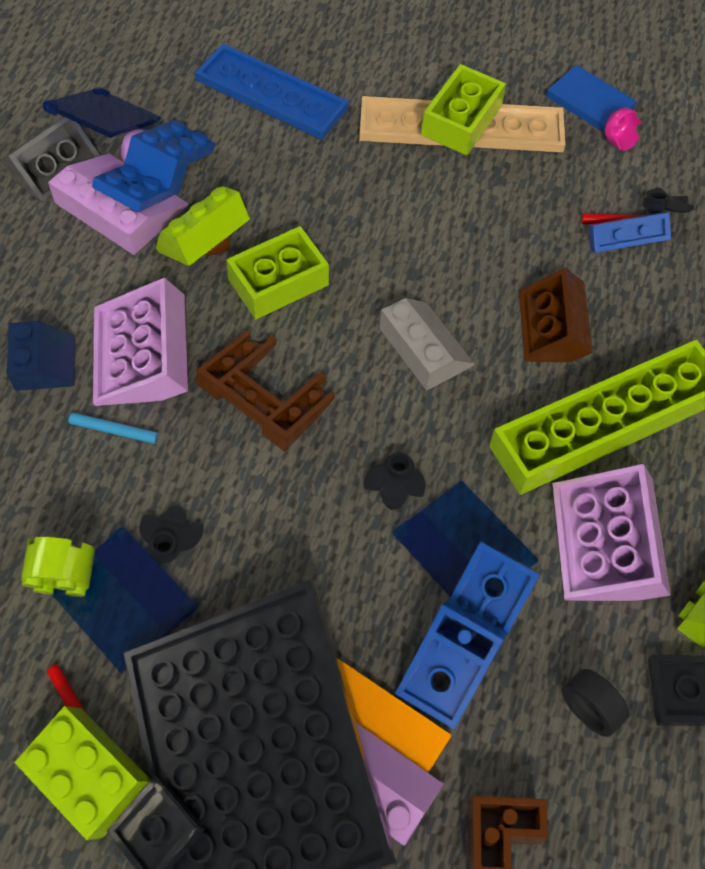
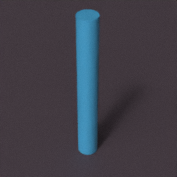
M73 412L68 420L69 424L152 444H156L159 437L158 432Z

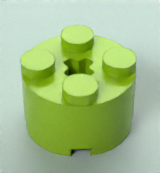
M35 537L34 541L28 539L21 575L22 586L34 588L33 592L40 594H53L54 589L66 590L65 594L70 596L84 597L90 585L95 547L82 542L81 549L76 548L71 544L72 540L56 537Z

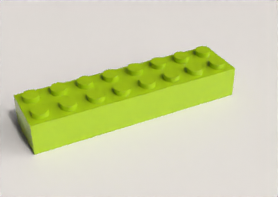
M696 339L495 428L489 447L518 493L522 495L705 410V349Z

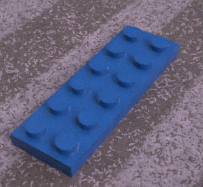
M224 43L195 72L196 81L321 140L349 109V101Z

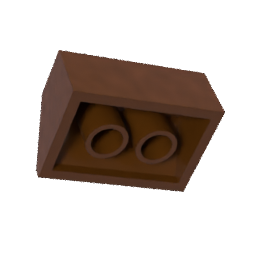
M565 267L519 290L525 361L573 362L593 353L585 283Z

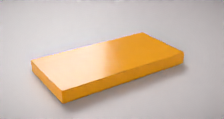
M337 658L355 723L429 773L452 735Z

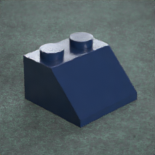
M40 321L9 323L6 373L14 390L75 386V335Z

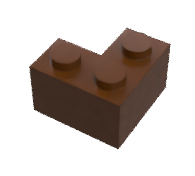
M473 796L468 803V869H512L511 843L541 845L548 838L547 799Z

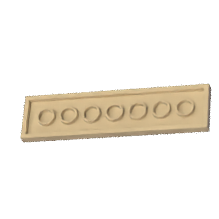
M362 96L359 141L444 146L421 135L424 111L433 100ZM502 104V107L474 147L564 152L565 128L563 108Z

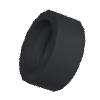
M581 669L562 688L563 698L571 711L589 729L601 736L610 737L630 717L629 708L618 690L608 680L590 669Z

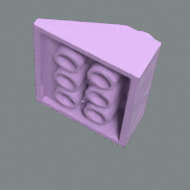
M110 153L69 165L48 182L54 202L133 255L142 249L188 206L186 201L174 195L138 213L92 188L94 177L124 165V162Z
M164 277L94 307L93 404L95 406L163 401L188 391L185 295Z
M644 464L552 483L565 600L639 601L671 595L653 479Z

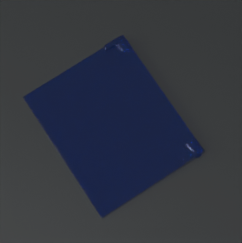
M101 87L43 102V109L46 112L55 116L59 114L110 138L161 120V116L110 94V91Z
M460 481L411 519L405 521L392 533L450 597L481 541L530 568L539 561L463 481ZM490 578L486 582V590L492 596H497L504 590V584L498 578Z
M120 527L108 537L109 539L95 549L90 585L84 597L70 596L65 594L66 590L54 588V593L51 594L121 674L127 669L124 658L125 652L165 637L198 609V605L146 552L125 527Z

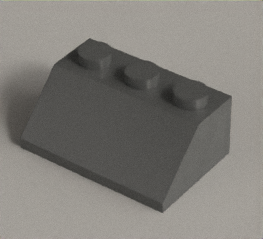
M70 113L0 159V162L16 183L38 201L43 202L52 195L48 182L65 167L98 157L100 154L72 113Z

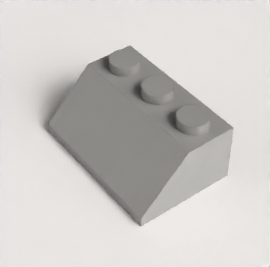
M404 298L381 310L380 330L426 391L474 366L475 363L426 302Z

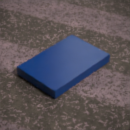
M575 65L551 86L546 94V97L602 132L605 130L607 119L613 112L625 107L633 109L637 102L578 65Z

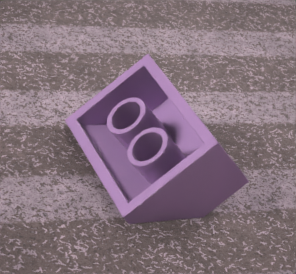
M355 723L388 834L405 847L444 784Z

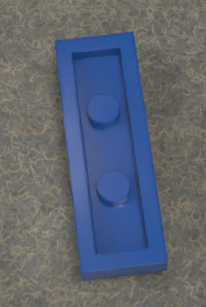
M660 212L589 225L591 251L597 253L670 240V213Z

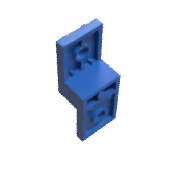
M176 120L158 125L157 127L132 135L124 165L94 177L92 188L139 213L178 194L181 190L188 164L212 154L216 143L208 140V137L203 133L193 132L185 128V124Z
M481 541L450 599L442 604L395 694L455 730L541 573ZM495 577L503 582L504 591L501 595L492 596L487 592L486 582L488 579ZM439 671L446 673L451 680L450 687L445 690L438 689L433 683L434 673Z

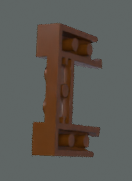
M247 330L197 369L196 384L217 401L222 397L254 420L263 427L262 435L285 452L335 399V393L331 392L327 396L325 395L320 385L326 382V376L324 373L319 372L287 401L281 402L246 375L274 348L277 339L268 336L264 344L249 341L251 331Z

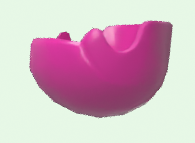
M625 107L620 108L609 116L605 124L604 133L610 145L619 150L626 151L636 144L640 138L636 127L641 124L636 111Z

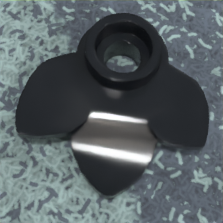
M661 188L649 190L646 194L647 197L643 199V206L650 213H660L665 210L687 213L694 210L693 205L687 204L688 196H669Z
M396 452L388 456L384 464L371 467L364 480V489L381 491V498L385 506L390 510H395L405 503L408 495L423 497L426 482L423 475L414 469L413 460L403 452ZM401 465L404 467V470L396 471L393 467Z
M175 505L166 511L160 519L145 514L140 522L139 531L141 537L148 543V551L151 558L159 563H168L176 559L181 551L190 550L198 544L202 538L204 526L200 523L187 524L186 516L181 506ZM163 544L171 546L166 552L159 551L160 546Z

